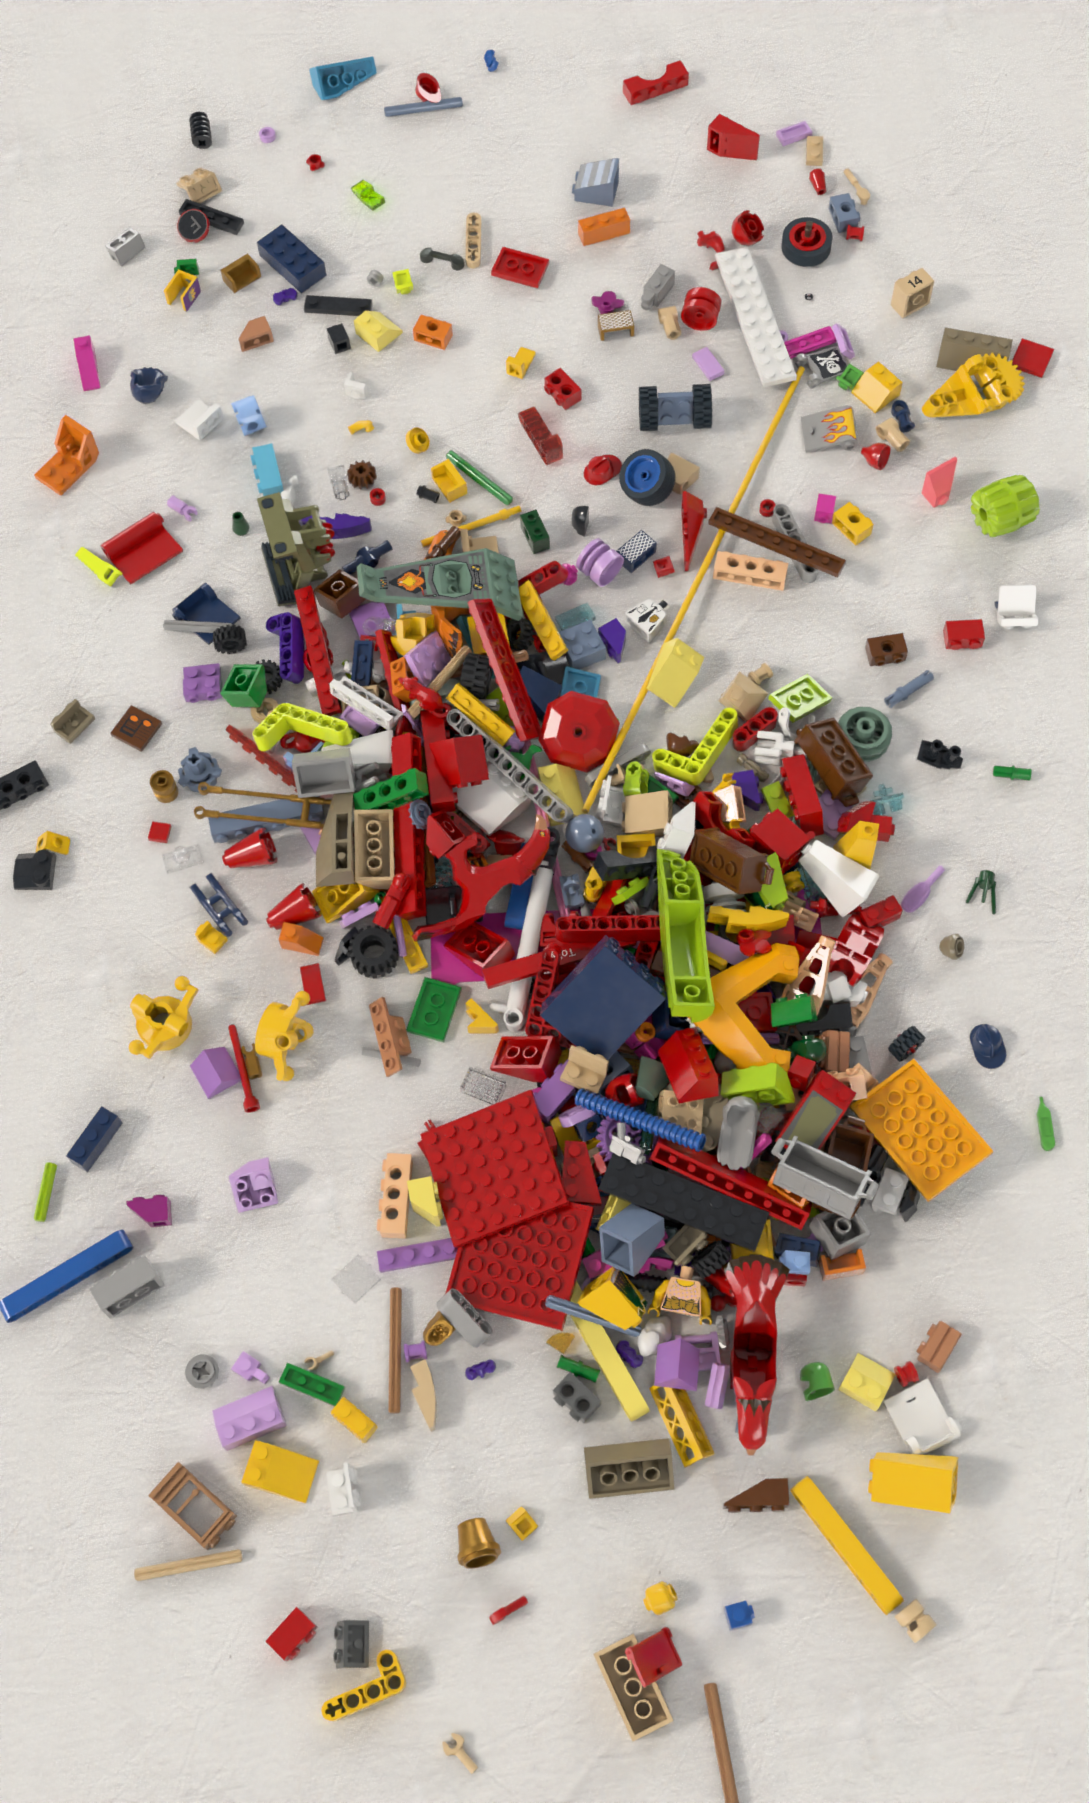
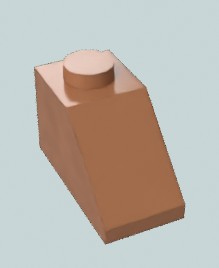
M265 316L250 320L239 337L242 352L274 342L272 331Z

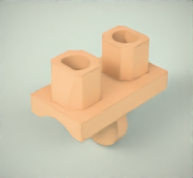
M786 901L785 907L782 910L783 912L794 914V926L809 932L812 931L819 914L789 901Z

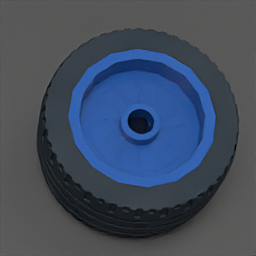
M641 449L628 456L622 464L619 482L624 493L634 502L643 506H653L665 501L672 493L676 474L672 464L662 454L651 449Z

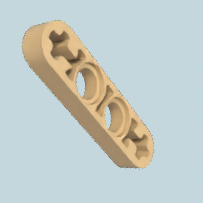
M475 212L468 214L466 218V265L473 269L481 264L482 223L480 214ZM471 232L478 233L476 236L470 235ZM471 245H477V246H478V247L475 248V249L469 248ZM472 255H475V261H472Z

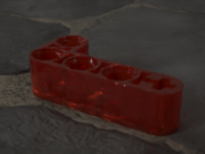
M533 406L519 412V421L545 465L563 459V445L559 435L551 434L537 409Z

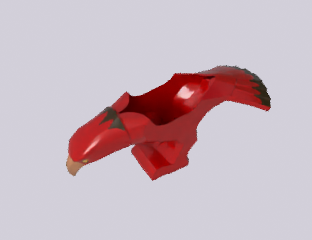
M536 814L534 831L522 849L511 857L492 864L475 866L471 865L467 860V850L478 843L476 832L469 834L444 854L452 865L454 881L462 889V903L459 913L456 917L440 923L417 926L411 935L414 942L465 929L486 913L485 907L488 901L503 886L509 883L520 886L532 875L536 876L550 845L551 836L546 820L541 815Z
M750 1254L749 1256H741L737 1259L729 1260L722 1265V1270L737 1301L733 1349L731 1350L730 1389H734L736 1395L739 1441L746 1448L747 1455L754 1456L756 1450L766 1442L772 1396L777 1382V1323L775 1306L790 1269L783 1263L773 1260V1258Z

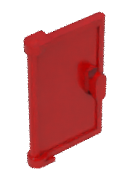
M668 1627L662 1628L656 1634L625 1649V1654L628 1660L631 1659L643 1687L652 1684L682 1666L681 1659L671 1639L672 1633Z

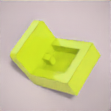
M409 269L392 272L396 292L402 295L410 293L413 290V283Z

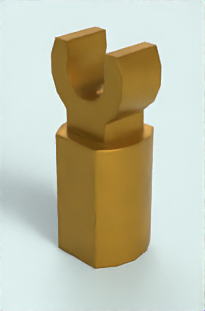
M252 1043L253 1049L250 1052H247L244 1046L241 1048L243 1055L247 1057L245 1058L249 1079L252 1080L262 1077L258 1056H255L257 1052L254 1043Z

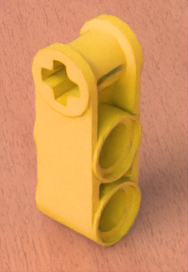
M594 867L591 868L586 879V888L583 892V898L588 902L598 901L608 882L602 881Z

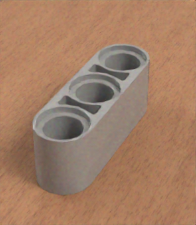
M450 1289L437 1302L438 1310L473 1347H479L493 1334L490 1324L458 1290Z

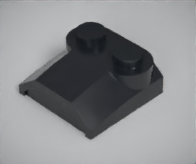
M44 849L36 853L18 854L15 859L13 872L14 890H52L56 854Z

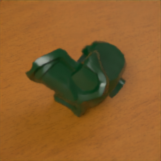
M814 1035L802 1036V1040L788 1045L785 1051L791 1052L790 1063H793L795 1057L799 1055L818 1064L825 1059L827 1047L822 1039L815 1038Z

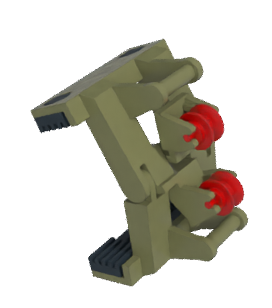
M280 492L257 498V502L269 539V543L266 542L264 544L262 542V554L277 605L286 606L297 604L294 594L295 590L309 586L312 581L328 577V573L323 565L331 562V558L335 555V550L332 549L333 544L330 542L335 533L332 530L333 526L331 523H326V520L320 519L318 513L320 510L317 505L294 508L291 500L282 499ZM312 515V518H309L308 522L303 525L301 519ZM294 563H296L295 571L292 565Z

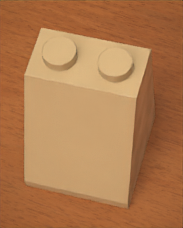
M669 791L625 796V802H622V813H625V821H622V832H625L626 835L655 833V837H663L666 824L670 823L673 818V799Z

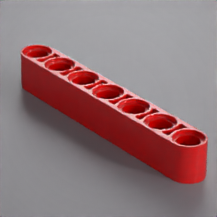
M659 915L560 917L555 923V937L560 942H599L605 935L609 938L613 937L617 941H661Z

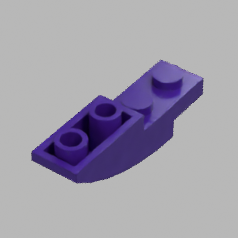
M336 513L334 519L320 517V519L326 520V523L332 524V530L335 533L332 539L355 537L372 530L371 520L365 516ZM312 515L301 519L303 525L308 522L309 518H312Z

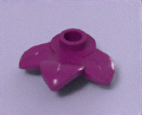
M605 291L601 297L593 296L591 298L592 305L598 307L600 314L613 313L615 309L624 306V300L616 299V294L612 291Z

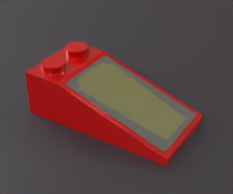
M821 1070L812 1079L775 1142L779 1138L792 1141L795 1135L798 1137V1141L820 1150L846 1112L856 1092L824 1070Z

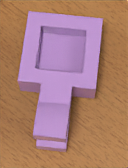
M244 1351L231 1368L232 1371L249 1382L252 1377H255L263 1384H266L270 1378L265 1372L258 1369L261 1363Z

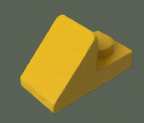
M470 998L466 1002V1013L474 1021L468 1025V1033L496 1034L499 1031L498 1024Z

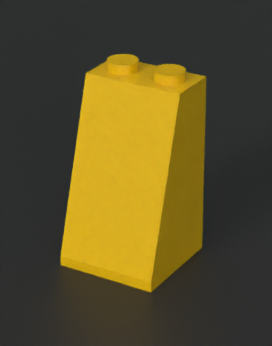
M877 1452L875 1457L870 1459L869 1472H873L872 1480H869L868 1493L872 1494L871 1501L951 1513L957 1496L959 1457Z

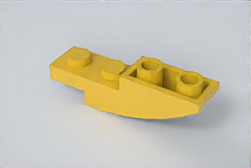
M710 905L707 922L726 925L725 932L738 934L743 929H751L754 932L757 930L770 932L785 927L789 913L781 910L764 909L761 906H750L749 912H744L740 909L733 910L723 906Z

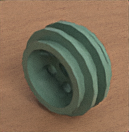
M856 707L848 710L840 717L838 724L864 762L879 759L887 752L892 739V726L888 718L881 711L871 707ZM850 729L853 731V733L848 734L847 731Z

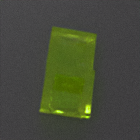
M361 180L351 187V191L372 211L385 203L384 197L375 192L373 185L365 180Z

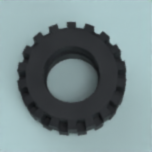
M468 653L463 664L460 684L477 699H486L492 676L489 658L486 655Z
M369 925L365 930L361 928L359 929V934L355 932L353 935L354 939H351L349 942V955L355 970L357 969L361 975L364 973L367 978L372 975L373 979L377 978V975L384 977L386 972L390 974L392 972L391 967L395 968L397 966L396 961H399L398 946L392 932H387V929L383 927L380 929L379 925H375L374 928H371V925ZM373 945H378L385 949L383 954L377 958H367L363 955L365 950Z

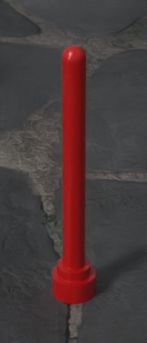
M231 1024L228 1030L245 1094L243 1106L245 1112L251 1113L259 1110L260 1104L259 1100L252 1093L236 1026Z

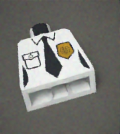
M647 599L625 612V623L645 641L650 643L665 626L667 619L665 611L669 609V605L664 600L656 605L652 600Z

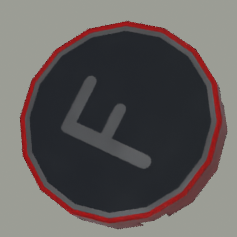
M190 209L180 216L177 230L180 236L187 242L197 243L208 235L210 221L202 211Z

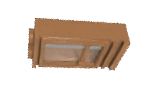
M179 1462L148 1495L207 1550L210 1547L214 1548L221 1540L220 1535L225 1530L229 1531L236 1523L234 1519L237 1515Z

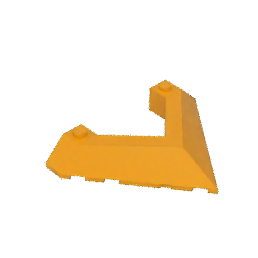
M775 943L771 945L772 950L766 954L756 953L710 978L715 1004L714 1011L707 1019L695 1022L694 1025L703 1031V1034L726 1058L728 1057L736 1065L737 1069L776 1063L788 1075L791 1052L771 1048L737 1005L771 981L792 984L797 978L799 956L796 947Z

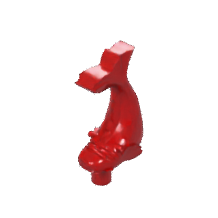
M703 231L697 233L699 237L697 245L699 247H712L716 253L725 251L722 238L715 231L706 235ZM717 261L710 264L709 270L713 271L719 268Z
M820 897L817 901H810L809 907L810 909H816V914H819L818 917L840 916L834 906L827 902V899ZM859 905L848 914H859L862 907Z

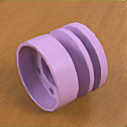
M597 538L582 550L577 559L576 567L586 576H590V579L598 586L604 587L619 573L624 558L614 549L610 550L609 545L605 544L600 538Z

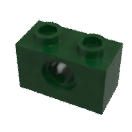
M537 510L521 514L520 526L533 554L550 549V537Z

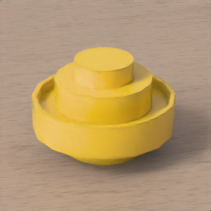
M415 427L407 432L406 443L412 452L420 454L428 449L429 437L423 429Z

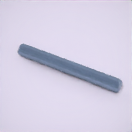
M461 97L441 99L438 103L424 101L384 107L386 117L462 107L463 102Z
M549 1295L546 1298L545 1306L634 1337L639 1336L641 1333L640 1325L635 1328L631 1326L624 1330L581 1307L579 1304L553 1295Z

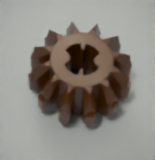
M364 460L360 463L355 461V465L350 464L347 476L348 482L354 488L359 486L360 490L362 487L368 489L369 485H374L377 475L375 473L376 469L371 465L370 461L366 463Z

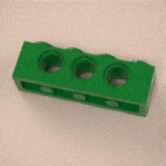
M412 768L405 773L392 776L391 779L378 782L369 788L361 789L360 792L353 794L355 810L395 809L429 795L426 774L416 768Z

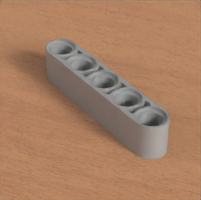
M785 504L776 505L773 510L772 522L777 532L807 544L788 506ZM791 559L805 583H812L816 580L818 569Z

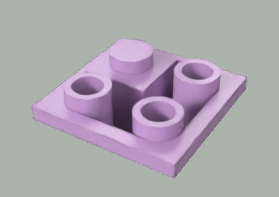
M268 1157L249 1161L229 1175L238 1213L278 1204L274 1177Z

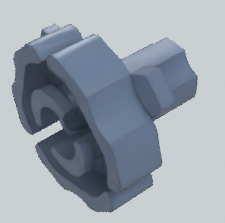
M196 747L189 749V755L181 761L182 768L178 769L180 777L178 783L182 787L188 786L191 791L199 793V784L192 782H206L210 786H215L217 778L221 776L222 769L219 768L217 760L215 758L212 759L209 753L199 752Z

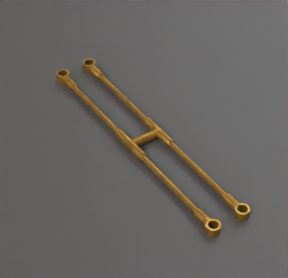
M201 782L198 785V791L201 795L227 793L303 803L301 819H278L221 813L215 810H206L202 806H197L194 809V815L197 819L223 817L320 829L324 827L325 823L308 820L310 804H331L332 800L314 796L298 798V795L294 794L282 795L225 789ZM198 811H203L202 814H197Z

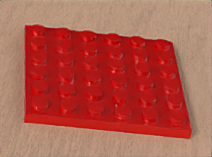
M531 1089L420 1134L434 1182H437L438 1196L455 1248L570 1204L534 1093Z
M569 1202L570 1204L458 1247L446 1293L453 1288L458 1290L475 1309L563 1331L567 1314L546 1307V1298L549 1295H553L571 1302L595 1209L590 1206Z

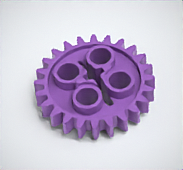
M609 1116L606 1117V1120L603 1119L600 1124L602 1126L597 1129L601 1134L596 1136V1139L601 1141L596 1147L603 1149L599 1155L605 1154L607 1156L604 1162L611 1159L613 1152L610 1151L609 1146L613 1137L612 1132L618 1133L617 1123H621L620 1120L616 1121L609 1118ZM626 1124L627 1136L634 1138L638 1134L644 1133V1136L635 1138L631 1143L639 1146V1142L644 1143L646 1146L644 1153L646 1160L644 1163L652 1165L653 1160L650 1157L659 1136L650 1134L649 1131L645 1132L643 1129L639 1130L637 1127V1131H633Z

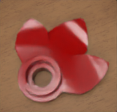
M751 929L739 931L737 943L740 945L741 953L751 957L755 952L758 954L770 952L772 947L767 940L772 936V933L765 930L754 932Z

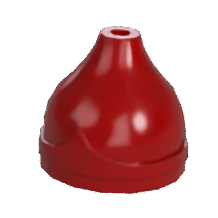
M875 443L869 447H863L861 454L871 467L882 470L888 463L891 448L885 443Z

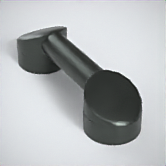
M430 247L420 252V260L423 263H430L433 258L450 261L453 270L459 271L464 268V259L459 254L441 253L433 251Z

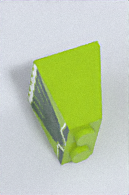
M775 852L767 857V862L771 868H774L772 884H762L760 892L744 894V898L750 903V906H761L764 909L782 910L785 907L784 904L788 896L778 855Z

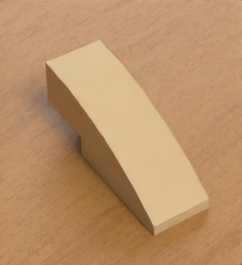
M424 1359L410 1367L419 1385L412 1389V1392L432 1432L435 1430L437 1400L433 1378Z

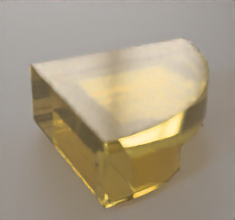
M565 1332L557 1333L551 1336L546 1344L564 1355L574 1340L575 1335Z

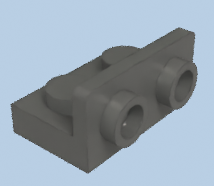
M343 1620L337 1622V1626L334 1628L336 1649L333 1655L336 1669L369 1668V1621Z

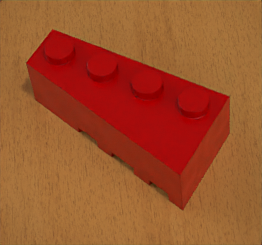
M804 754L783 758L782 767H779L782 778H785V790L789 792L790 806H793V815L798 827L805 834L813 831L815 836L823 835L822 808Z

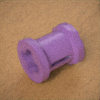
M425 1340L418 1344H404L406 1362L419 1358L427 1359Z

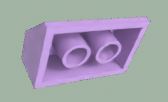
M273 1386L212 1410L222 1447L226 1451L287 1426Z

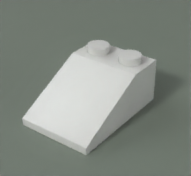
M690 802L673 816L670 823L666 824L664 828L665 835L659 839L657 849L669 850L680 854L682 859L684 858L694 836L695 802Z

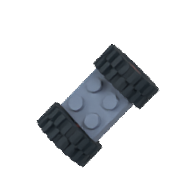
M693 384L692 392L658 393V396L657 386L639 387L640 431L658 430V425L692 424V421L694 429L712 428L711 385Z

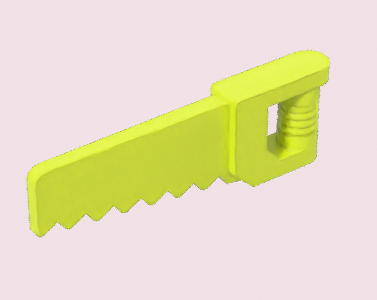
M81 547L75 554L101 581L112 587L119 575L123 574L84 547ZM113 570V573L107 580V576Z

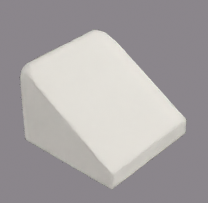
M841 976L826 984L825 989L833 1004L852 996L845 976Z

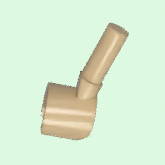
M331 1350L317 1358L307 1357L304 1362L309 1363L313 1360L314 1365L308 1369L314 1371L319 1367V1363L333 1356L334 1353Z

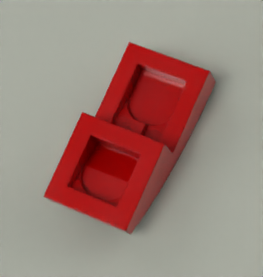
M319 963L300 967L303 989L310 996V1001L307 1005L326 1001Z

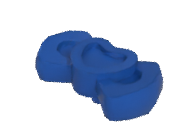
M492 49L487 50L484 55L486 66L490 72H494L499 64L494 57L495 51Z

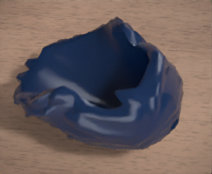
M144 367L143 369H134L130 373L132 378L130 382L132 396L142 404L155 402L163 391L164 383L167 381L168 376L158 368Z

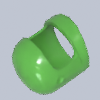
M809 1363L801 1369L800 1380L809 1381V1388L803 1392L805 1401H812L826 1396L835 1390L830 1371L824 1363Z

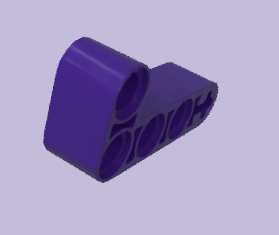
M289 612L271 616L266 622V629L280 636V676L291 683L299 684L304 678V633L300 617Z

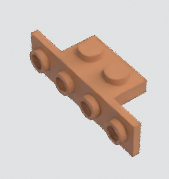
M381 997L369 1004L386 1077H390L403 1069L399 1055L407 1056L412 1051L403 1017L389 1015L385 997Z

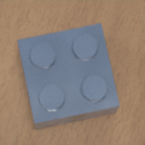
M591 619L559 632L569 650L565 654L570 668L580 670L606 659V647Z

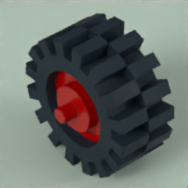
M911 1026L904 1030L902 1034H899L897 1039L893 1040L888 1050L900 1062L907 1059L909 1055L914 1054L926 1038L915 1026Z

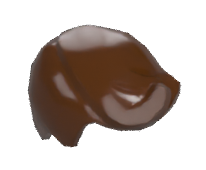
M672 732L666 735L667 750L681 756L688 757L692 755L699 746L696 740L689 741L685 735L679 737Z

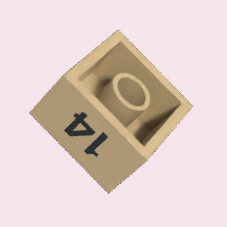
M923 268L912 271L908 276L898 279L894 284L891 306L904 318L928 305L932 295L934 280Z

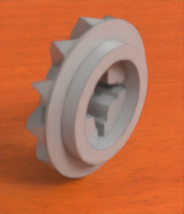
M718 1315L716 1317V1328L719 1346L721 1349H727V1345L730 1344L727 1319H724L723 1315Z
M197 1355L186 1366V1379L195 1388L205 1389L208 1386H212L215 1380L218 1379V1364L209 1355ZM206 1365L205 1370L210 1375H202V1377H200L199 1379L200 1374L197 1372V1370H195V1368L203 1369V1367Z

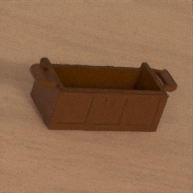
M832 717L806 724L804 728L797 729V737L794 743L800 745L832 793L831 799H838L843 803L844 807L858 804L859 798L857 793L864 789L873 777V774L836 719ZM853 796V798L844 800L845 797Z
M717 827L694 831L690 861L696 866L698 872L739 895L760 892L762 884H772L774 868H771L767 862L768 854L755 851L749 846L720 832V829Z
M849 1115L844 1124L838 1123L827 1138L824 1153L867 1172L874 1134L867 1132L865 1120ZM847 1123L862 1127V1130L848 1126ZM860 1199V1201H859V1203H858V1205H857V1207H856V1209H855V1211H854V1213H853L851 1219L853 1218V1216L855 1215V1213H856L857 1210L859 1209L860 1203H861V1199ZM812 1203L814 1208L839 1215L818 1204Z

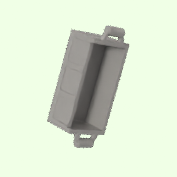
M795 1135L792 1141L779 1138L771 1151L773 1155L781 1160L773 1184L849 1220L860 1199L872 1200L879 1187L878 1183L870 1178L872 1171L867 1170L865 1172L819 1149L798 1141V1137ZM786 1144L788 1145V1148L784 1155L780 1154V1152ZM867 1183H869L870 1186H869V1188H868L866 1194H864V1191H865V1188H866V1186H867Z

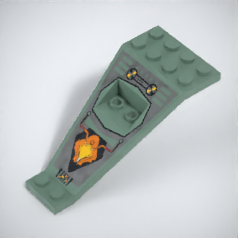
M487 548L374 569L362 563L357 566L359 595L373 602L469 608L467 602L473 599H492L497 613L517 621L523 617L515 561Z

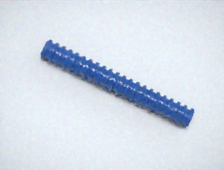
M581 1088L575 1096V1105L577 1106L581 1105L582 1108L598 1112V1114H603L605 1117L609 1116V1118L616 1121L620 1120L621 1123L626 1122L627 1125H632L634 1128L637 1127L639 1130L643 1129L645 1132L649 1131L650 1134H655V1136H660L663 1139L666 1138L668 1141L672 1140L673 1143L678 1142L679 1145H684V1147H689L692 1150L695 1149L697 1152H700L705 1145L706 1135L703 1133L694 1132L692 1129L688 1130L687 1127L682 1128L681 1125H676L674 1122L665 1121L663 1118L659 1119L658 1116L653 1117L652 1114L647 1112L642 1113L639 1109L636 1111L634 1107L625 1106L623 1103L619 1104L618 1101L613 1099L608 1100L607 1097H602L600 1094L597 1095L594 1092L591 1093V1091Z

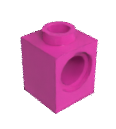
M819 493L814 521L832 523L836 496Z

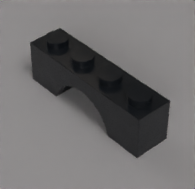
M657 845L648 846L646 855L641 858H629L621 855L616 850L598 852L593 867L603 882L651 876L654 867L657 865Z
M850 1003L831 1004L827 1014L821 1020L797 1024L796 1027L801 1036L809 1035V1031L816 1030L817 1034H822V1032L829 1029H837L839 1032L849 1031V1027H853ZM789 1026L777 1029L788 1032ZM779 1031L775 1032L779 1034V1038H784L787 1036V1034Z

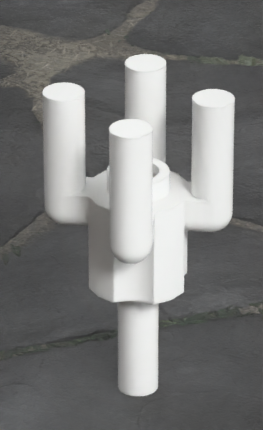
M758 731L757 738L762 739H758L755 755L763 756H755V763L780 765L783 758L801 754L806 756L802 748L795 747L794 741L783 740L784 735L782 733Z

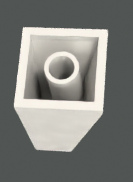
M393 730L356 738L345 746L334 744L322 747L321 751L350 748L354 773L377 762L379 769L365 775L367 778L377 777L385 772H389L391 768Z
M818 840L811 845L809 843L806 844L801 850L802 856L798 860L842 917H845L867 899L880 877L875 872Z

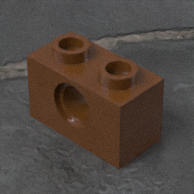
M903 633L867 638L865 645L870 666H883L888 663L898 664L906 661L908 650Z

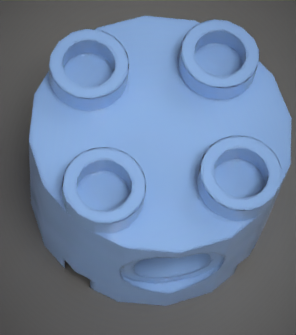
M254 395L231 403L234 412H238L236 418L239 425L243 424L240 427L244 436L267 427Z

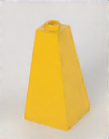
M859 821L833 846V849L870 870L877 843L879 824Z

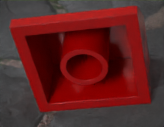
M444 809L427 817L426 844L429 847L430 853L438 859L466 838Z

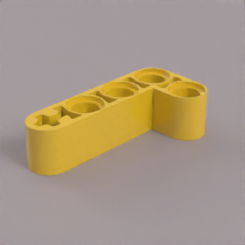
M391 1650L381 1651L376 1660L381 1677L324 1702L321 1709L323 1717L329 1721H338L401 1693L406 1687V1679L397 1655ZM387 1654L393 1657V1663L390 1667L382 1665V1658ZM394 1676H398L401 1679V1685L398 1689L390 1687V1680ZM377 1685L380 1688V1695L372 1699L369 1696V1689ZM356 1694L359 1697V1704L355 1708H351L348 1705V1699L351 1695ZM342 1699L343 1706L347 1711L344 1712V1709L341 1708L335 1711V1716L328 1714L327 1711L330 1710V1705L338 1707L342 1705L340 1702Z

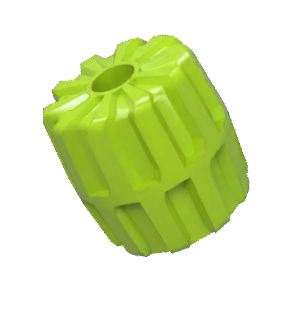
M1013 475L996 480L978 489L971 497V502L973 503L971 505V513L976 517L974 522L976 526L982 528L984 535L989 534L990 537L1014 532L1037 519L1036 516L1040 512L1039 497L1035 487L1024 475Z

